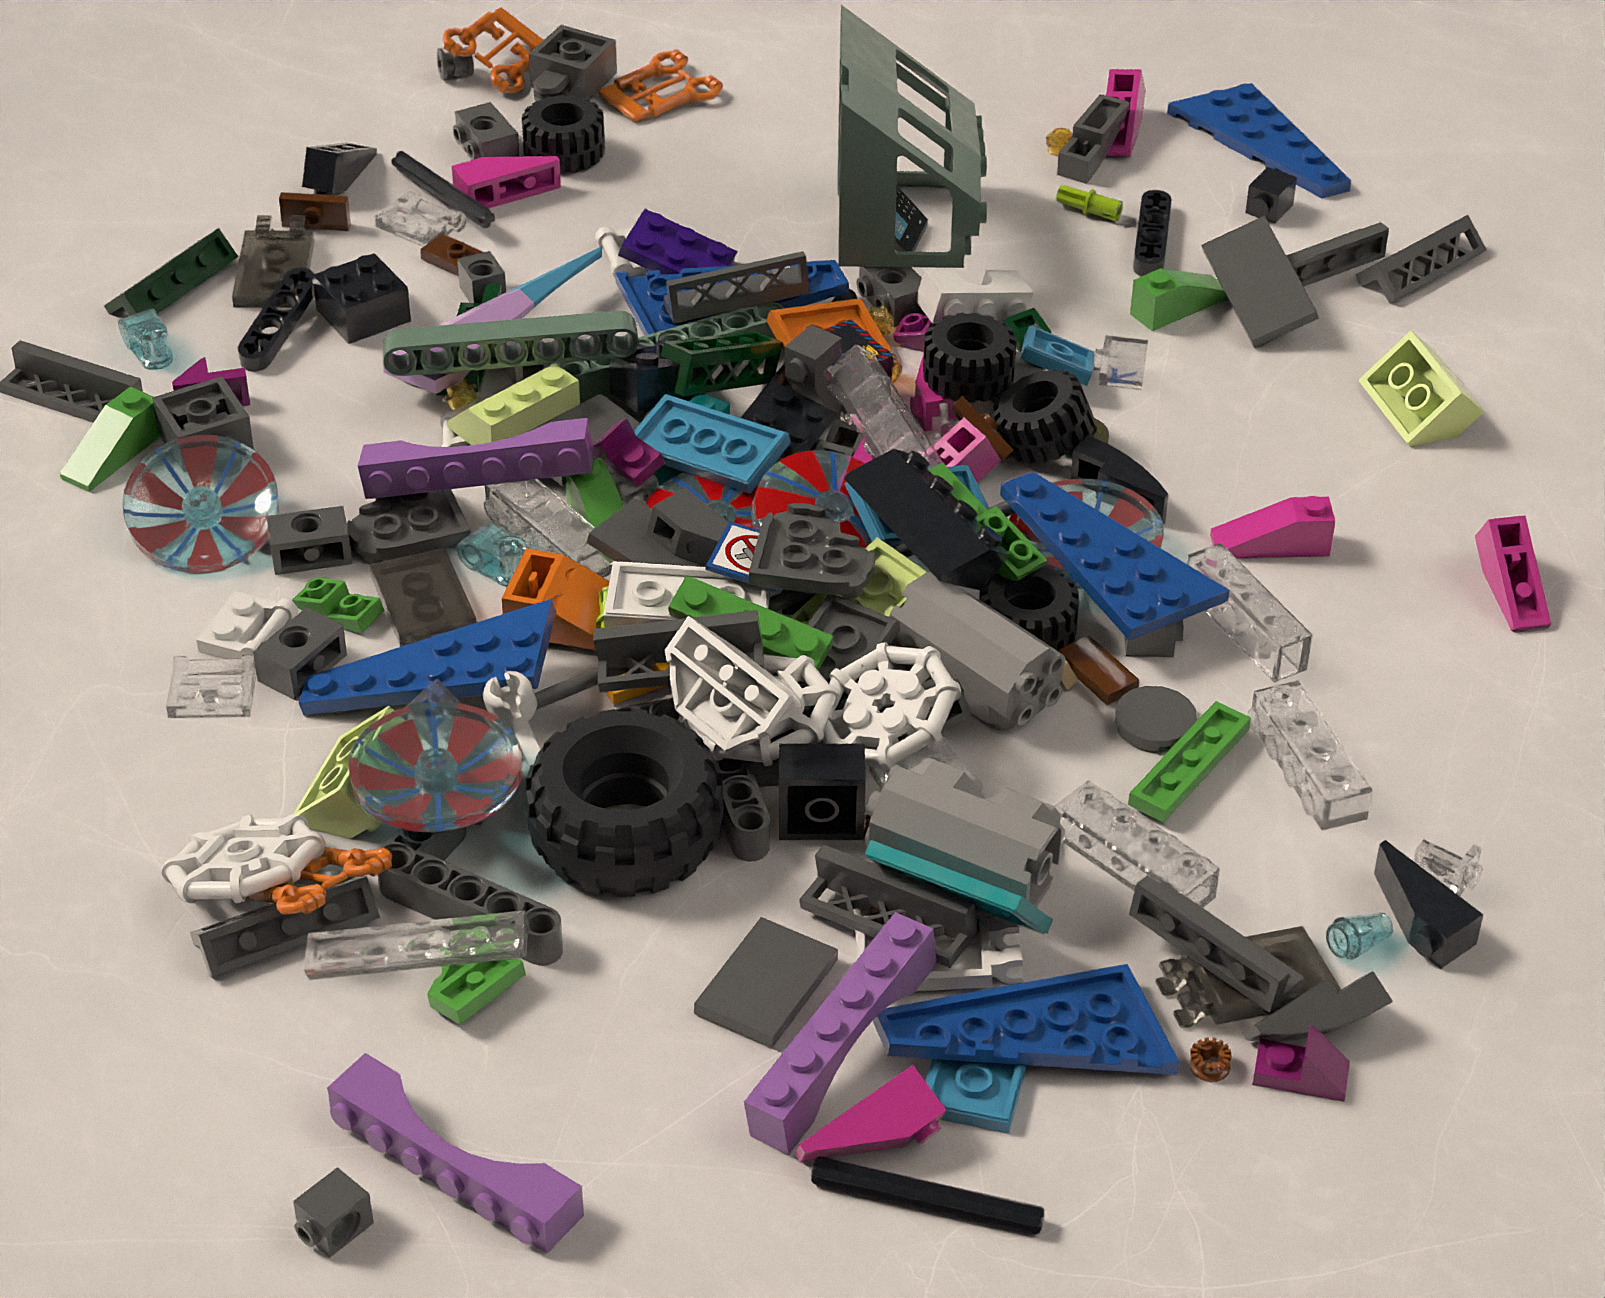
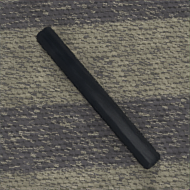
M404 151L397 152L396 157L392 158V165L398 171L480 227L489 228L491 222L495 221V214L490 209Z
M817 1157L812 1166L811 1182L815 1185L1035 1235L1039 1234L1043 1227L1045 1209L1042 1206L825 1157Z

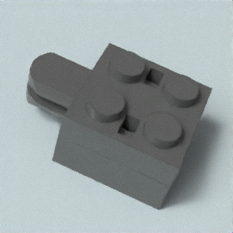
M560 25L529 53L530 87L534 89V100H543V98L556 95L592 98L617 74L616 40Z
M223 376L152 397L158 434L183 473H187V469L179 447L198 443L218 444L213 473L215 478H222L235 448L239 449V452L227 478L234 477L243 470L242 455L254 452L250 417Z

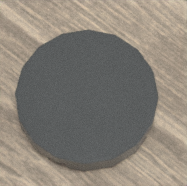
M1143 686L1132 689L1121 696L1115 708V723L1118 726V733L1121 738L1134 747L1147 751H1160V747L1168 746L1171 749L1197 721L1196 708L1189 698L1176 690L1163 686Z

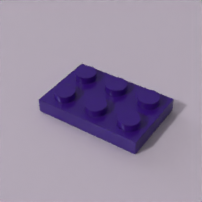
M644 208L622 243L618 256L648 270H660V275L679 274L684 268L732 266L738 251L726 246L722 242L699 234L689 227L673 222L659 213H654Z

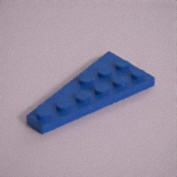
M1243 83L1224 90H1213L1207 94L1168 103V115L1174 118L1179 117V115L1189 120L1188 126L1196 130L1204 128L1214 133V140L1250 160L1257 157L1265 161V168L1270 167L1278 171L1281 170L1297 177V186L1321 199L1350 191L1351 179L1252 83Z
M836 260L807 261L810 294L774 302L781 304L784 309L809 305L849 293V282ZM798 264L791 265L789 268L798 266ZM733 266L684 268L679 274L660 275V270L647 271V276L628 277L627 272H615V281L645 336L720 315L715 314L674 324L665 309L664 295H668L666 281ZM759 272V273H754V274H751L750 276L759 275V274H762V273H760V272ZM727 280L718 281L716 284L727 282ZM686 288V289H682V290H677V292H682V291H686V290H691V289H693V288Z
M1031 472L1001 483L1000 496L1129 641L1228 602L1229 589L1037 473Z
M552 599L545 600L308 676L299 700L303 715L418 703L424 702L427 698L428 701L480 696L483 695L486 683L491 678H497L500 688L508 686L504 676L508 671H516L526 676L531 682L532 688L538 689L556 613Z
M1128 964L888 1007L873 1020L887 1056L1177 1075L1180 1065L1174 1050Z

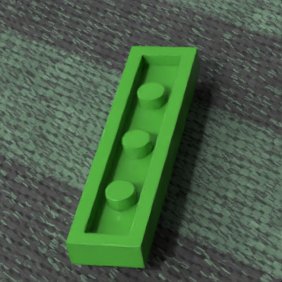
M688 575L684 578L668 606L669 615L678 619L687 618L688 616L700 617L757 610L763 636L764 655L799 658L805 655L814 660V667L818 671L833 645V636Z
M1215 701L1129 793L1128 805L1164 823L1250 730L1251 717Z

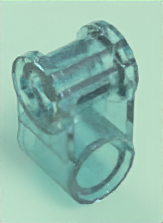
M153 308L118 320L119 330L126 347L129 350L131 349L145 369L159 370L172 363L173 355L165 340L168 335L167 328Z
M489 522L457 544V553L467 568L483 574L501 586L507 587L527 548V544L521 537L514 536L496 524Z

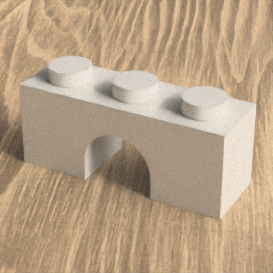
M924 270L915 300L932 323L936 320H942L944 316H953L956 313L963 312L965 314H972L973 312L984 316L990 315L995 320L1003 321V318L1028 310L1034 292L1017 270H986L981 285L965 281L956 270Z

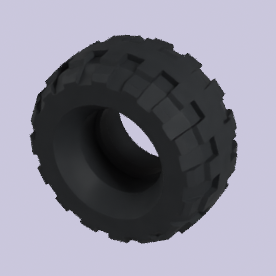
M615 709L599 711L596 716L587 719L584 716L568 723L566 730L562 733L558 731L553 733L538 752L534 765H530L526 778V816L532 844L538 855L543 857L545 863L555 871L557 876L568 884H573L574 882L581 884L583 890L598 895H602L603 892L617 893V897H635V893L650 891L651 893H656L668 889L671 882L677 879L684 881L696 872L697 867L707 859L710 851H713L719 840L720 826L723 825V782L718 761L713 760L710 748L693 729L688 728L685 730L681 727L680 721L664 714L659 717L651 715L648 710L631 709V712H615ZM620 804L645 806L632 810L605 809Z

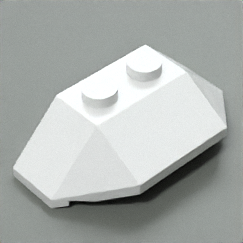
M690 616L686 618L665 649L666 660L670 663V683L675 710L728 753H732L769 735L794 700L793 692L742 651Z

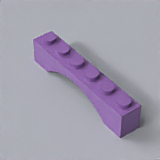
M588 418L550 422L514 437L469 446L436 447L412 444L402 440L363 445L357 467L366 500L591 473L595 451Z
M896 912L892 915L745 1099L744 1107L751 1137L788 1155L814 1123L835 1074L863 1031L889 1005L902 997L914 994L936 966L937 957L933 928Z
M364 1053L327 1087L330 1115L340 1128L354 1131L365 1138L378 1152H387L400 1160L411 1173L415 1175L422 1174L438 1184L446 1195L451 1198L458 1197L468 1203L484 1219L488 1221L495 1220L512 1231L513 1235L520 1242L526 1245L533 1244L540 1250L548 1253L584 1216L582 1186L546 1163L519 1164L494 1161L467 1153L444 1141L431 1131L413 1111L404 1092L401 1075L367 1053Z

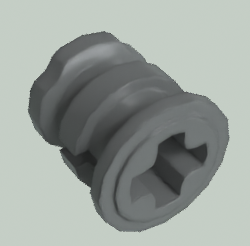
M443 48L437 49V67L442 80H446L448 74H452L453 77L461 76V73L473 75V56L454 57L450 52H444Z

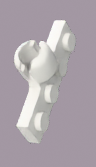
M508 671L504 674L508 686L500 688L497 678H491L484 688L483 700L492 721L501 726L503 731L512 730L513 733L506 735V737L510 738L512 752L519 751L520 757L523 756L525 759L522 761V774L526 782L530 765H534L536 756L540 751V747L529 724L537 708V699L531 682L526 676L516 671Z

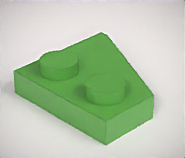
M466 929L460 932L458 936L459 948L454 956H447L441 967V975L434 980L427 993L431 1008L460 1025L526 975L522 960Z

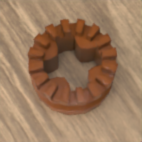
M1208 1037L1204 1041L1200 1039L1197 1041V1044L1194 1043L1190 1050V1070L1200 1080L1218 1082L1224 1080L1229 1075L1232 1059L1231 1049H1229L1228 1044L1224 1045V1041L1221 1039L1217 1042V1038L1209 1040ZM1212 1056L1218 1058V1063L1212 1062L1205 1065L1203 1059L1209 1060Z

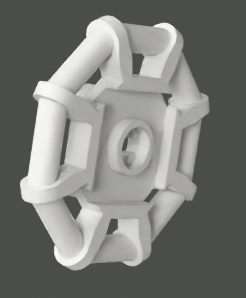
M887 642L877 644L874 651L841 670L835 668L829 674L831 679L829 684L838 689L839 698H841L843 692L849 695L843 710L835 711L837 705L832 708L823 729L824 738L822 740L824 744H865V746L877 747V750L865 748V766L881 767L883 771L891 770L895 763L930 743L937 744L943 738L941 734L943 726L954 701L958 700L961 696L960 684L953 681L940 660V652L931 646H927L924 649L889 646ZM893 663L914 666L910 671L894 670ZM931 675L936 686L924 690L921 684ZM892 703L894 705L891 708H886L883 713L879 711L886 704ZM930 707H933L928 720H925ZM848 726L852 733L843 740L839 737L836 730ZM907 732L909 736L899 742L897 738Z
M751 652L749 656L752 660H754V652ZM764 655V669L767 672L778 673V676L773 677L789 688L794 695V700L769 735L732 753H728L685 717H683L684 725L686 728L693 729L703 739V742L710 748L714 760L720 761L723 758L762 762L764 766L773 765V760L779 758V744H818L824 738L823 729L832 708L839 702V691L824 679L814 667V660L810 657L802 655L799 658ZM800 680L805 681L809 687L801 688L798 682ZM815 705L810 718L803 715L802 712L805 706ZM791 729L795 730V732L771 743L770 739Z
M252 814L242 816L241 821L208 833L197 832L191 835L188 839L189 844L176 857L165 861L162 868V876L165 881L175 886L178 897L182 901L195 903L200 899H233L235 904L245 902L247 896L282 883L292 885L297 882L301 877L300 872L312 859L318 858L323 854L325 840L322 835L313 832L308 827L307 820L300 815L292 814L285 818H253Z

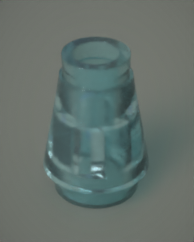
M1383 912L1338 917L1327 928V945L1336 957L1353 960L1390 937L1393 933V924L1389 916Z

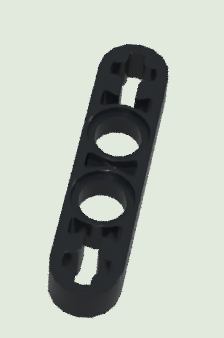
M1146 191L1141 198L1133 261V271L1139 276H1144L1158 269H1164L1172 203L1171 196L1165 191ZM1146 258H1153V260L1148 261Z
M299 267L289 270L284 275L238 345L240 364L248 371H261L272 363L314 298L312 280L314 272L312 270ZM284 304H291L294 306L292 309L284 311L277 309L279 306ZM269 327H276L279 329L277 332L270 334H265L261 332L263 329Z

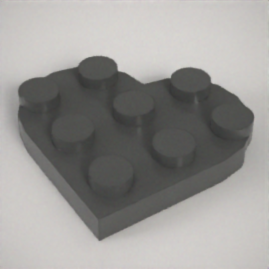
M452 489L375 498L376 501L361 506L359 508L360 514L353 518L352 521L348 520L347 522L350 546L356 553L362 555L363 562L369 565H376L384 560L415 556L420 553L471 542L470 528Z
M804 503L788 504V511L780 512L776 515L770 512L762 522L749 570L748 585L762 586L769 589L801 591L809 594L841 595L848 599H855L863 594V588L870 583L874 576V552L872 550L868 552L867 549L860 546L859 538L856 536L841 533L840 522L838 520L834 522V520L825 516L824 508Z

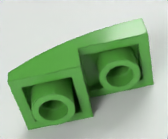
M315 577L305 584V588L292 599L300 610L303 611L307 607L342 624L345 630L363 633L385 611L379 597L350 594L345 581L326 579L324 577Z

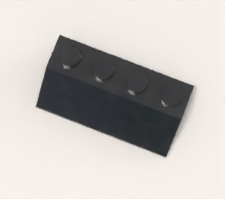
M893 448L847 473L844 480L939 581L981 591L1010 556L1000 545L1002 538L999 534L988 526H982L975 519L978 515L977 512L969 504L962 500L958 501L951 494L954 490L953 487L942 477L934 476L927 469L930 465L929 462L918 452L911 450L907 453Z

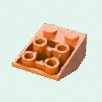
M526 548L501 598L502 613L505 614L552 599L556 613L549 642L596 651L593 635L594 629L597 628L596 619L600 615L599 591L609 586L610 581L563 554Z

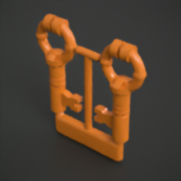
M498 8L493 13L487 12L469 27L446 29L442 37L443 48L454 57L474 55L486 67L492 68L490 74L491 85L503 94L505 92L518 93L523 91L525 85L523 76L529 70L530 51L524 49L523 45L517 42L510 49L512 53L518 55L521 59L516 64L493 67L489 60L516 38H519L532 49L536 48L544 39L503 8ZM496 21L512 34L483 57L481 54L475 53L477 50L476 37L485 31L491 34L497 41L500 37L502 38L505 32L495 26L494 23ZM458 36L462 44L467 45L469 47L467 49H463V47L456 43V41H454L451 37ZM501 72H504L511 81L517 83L514 86H511V84L508 81L504 80V78L501 77L499 74Z
M676 49L674 51L657 53L651 59L649 65L615 79L614 84L600 89L598 93L630 120L638 122L650 115L653 118L688 102L692 104L697 101L713 100L720 94L723 83L713 75L698 78L691 77L683 71L688 63V57ZM665 59H671L676 64L672 67H663L661 62ZM679 74V76L647 90L646 85L642 83V81L653 76L660 77L662 75ZM680 81H688L683 91L668 98H659V95L655 93ZM699 85H705L710 91L698 93L695 88ZM629 88L636 95L628 97L621 90ZM645 97V102L650 106L646 110L635 101Z
M325 847L323 854L318 858L312 859L303 871L300 872V879L320 882L322 886L315 884L298 888L293 884L287 885L282 883L252 894L249 897L255 900L275 903L277 910L283 915L300 912L309 914L325 904L326 890L346 880L348 877L354 878L366 875L375 877L391 868L392 854L386 848L368 851L353 848L348 851ZM327 865L343 867L344 871L336 876L315 873Z

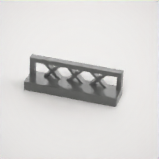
M1467 214L1356 274V277L1362 287L1377 280L1388 302L1391 303L1487 251ZM1463 232L1473 249L1470 252L1458 247L1460 234ZM1437 247L1449 252L1447 264L1436 259ZM1414 259L1426 264L1424 276L1413 272ZM1394 272L1403 277L1401 290L1396 291L1387 273Z
M1382 222L1286 256L1304 287L1385 257L1389 228Z
M804 251L669 280L666 281L668 295H664L665 309L675 324L810 294L807 258ZM798 264V266L784 269L786 266ZM759 272L762 273V274H759V275L750 276L751 274H754V273H759ZM727 280V282L716 284L718 281ZM686 288H693V289H691V290H686V291H682V292H677V290H682V289H686Z
M21 340L11 347L15 369L0 381V393L94 423L106 404L130 386L143 392L141 378ZM22 379L35 382L23 386L17 385ZM55 390L66 392L56 395L45 394V392ZM91 400L95 403L79 405L74 402Z
M757 610L692 617L743 653L754 652L753 661L764 669L763 636ZM686 618L594 629L593 641L598 657V687L600 693L671 685L670 666L664 671L655 672L650 668L656 663L667 662L665 649ZM627 667L630 669L624 675L609 677V669Z
M825 844L815 854L818 877L799 899L801 909L873 938L876 937L895 912L933 928L934 938L946 935L954 939L947 950L935 946L937 963L948 968L953 966L978 933L974 902ZM826 889L840 893L843 896L841 900L828 903L818 898ZM870 905L880 911V914L861 917L854 914L853 909Z
M1147 875L1136 883L1129 911L1131 917L1269 1013L1302 986L1304 980L1302 975L1165 881L1158 883Z
M367 876L348 877L346 880L326 890L325 904L309 914L300 912L283 915L277 910L276 904L272 903L192 931L190 935L193 944L201 949L209 976L215 977L378 919L380 915Z

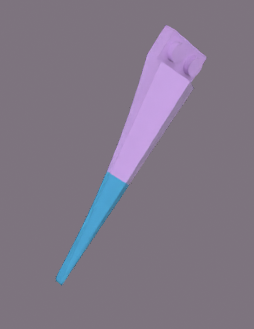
M602 246L440 325L522 319L557 288L602 257ZM471 344V345H469V346H467V347H468V348H471V349H475V348H479L480 345H478V344ZM440 347L431 348L430 350L433 352H439L443 349ZM398 350L395 354L402 355L407 352ZM383 364L385 374L436 394L461 381L470 372L459 371L394 376L385 369Z

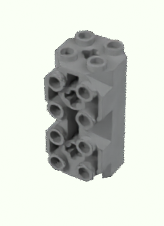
M931 571L926 572L906 586L902 595L907 600L902 608L895 604L890 613V617L898 620L900 623V631L893 641L905 648L924 649L927 646H931L937 649L941 654L940 660L951 678L959 680L967 705L973 715L987 724H992L998 730H1010L1016 724L1020 726L1026 725L1045 706L1051 707L1058 701L1062 694V687L1059 684L1062 680L1065 663L1063 654L958 585L939 581ZM905 664V668L909 671L914 666ZM931 675L928 679L925 680V682L932 679Z
M926 758L918 766L910 769L896 764L891 768L881 792L874 791L866 807V814L872 816L865 836L866 845H869L870 840L876 841L1022 896L1036 907L1039 905L1054 878L1048 875L1051 864L1058 865L1063 853L1065 829L1059 823L1061 814L1055 806L1010 788L1001 789L995 796L986 799L981 793L983 785L977 776L965 773V771L932 758Z

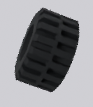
M556 95L543 98V100H537L532 103V106H528L522 114V134L525 157L557 156L560 160V173L586 170L590 168V165H596L600 162V158H603L605 154L604 116L602 109L595 102L572 95Z
M973 312L972 314L956 313L953 316H944L942 320H936L926 330L924 337V381L928 383V387L932 391H938V395L944 398L949 397L953 401H957L962 396L969 403H975V401L979 400L982 402L988 401L990 397L997 398L1014 381L1017 343L1014 331L1010 327H1006V323L1002 320H995L993 316H984Z
M1049 369L1044 372L1042 370L1034 372L1029 376L1025 375L1019 378L1020 380L1011 383L1006 387L1007 390L1001 392L997 397L998 401L993 406V418L1000 427L999 432L1002 438L1014 450L1013 458L1017 461L1023 460L1027 464L1034 462L1038 464L1046 463L1049 460H1058L1065 454L1069 455L1087 435H1091L1093 431L1092 426L1095 423L1092 410L1080 381H1078L1074 374H1069L1065 370L1057 372L1056 369Z
M1042 566L1018 581L1004 578L1000 574L995 573L980 591L979 600L1058 651V649L1075 642L1079 592L1077 588H1074V583L1070 578H1063L1064 574L1058 570L1052 571L1049 570L1048 566Z

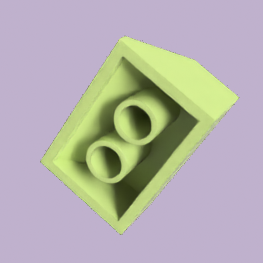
M1412 330L1358 380L1401 437L1411 447L1456 438L1485 412L1438 353Z
M553 364L466 409L448 420L447 427L470 445L495 442L526 433L580 405L579 380L557 364Z
M388 706L342 734L293 814L303 816L307 820L308 827L312 830L347 838H353L366 829L372 832L378 828L382 822L377 820V818L387 815L385 811L386 806L363 809L361 806L393 800L400 792L389 794H353L350 784V771L352 764H356L377 773L402 779L404 774L381 764L361 752L360 749L363 747L381 759L409 772L412 768L375 737L382 730L405 720ZM417 732L420 743L422 745L425 738Z

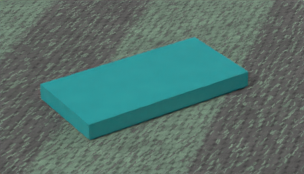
M870 840L865 851L867 858L879 866L972 901L975 904V909L1043 935L1044 933L1048 934L1053 922L1051 917L1017 894Z

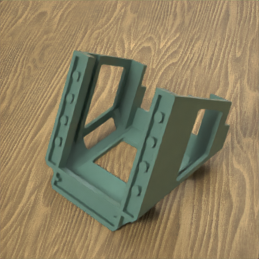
M841 5L837 196H839L838 265L842 267L964 268V255H971V236H979L980 223H986L987 202H981V177H986L987 173L982 115H976L974 102ZM896 60L901 62L903 65H905L907 68H909L923 80H925L938 91H940L942 94H944L946 98L941 96L939 93H937L923 81L918 79L916 76H914L912 73H910L908 70H906L904 67L898 64ZM897 79L903 81L945 112V127L898 92ZM898 118L905 120L944 149L943 166L899 134ZM899 156H904L924 171H897V159ZM896 186H946L950 189L952 220L951 245L948 252H902L895 250Z

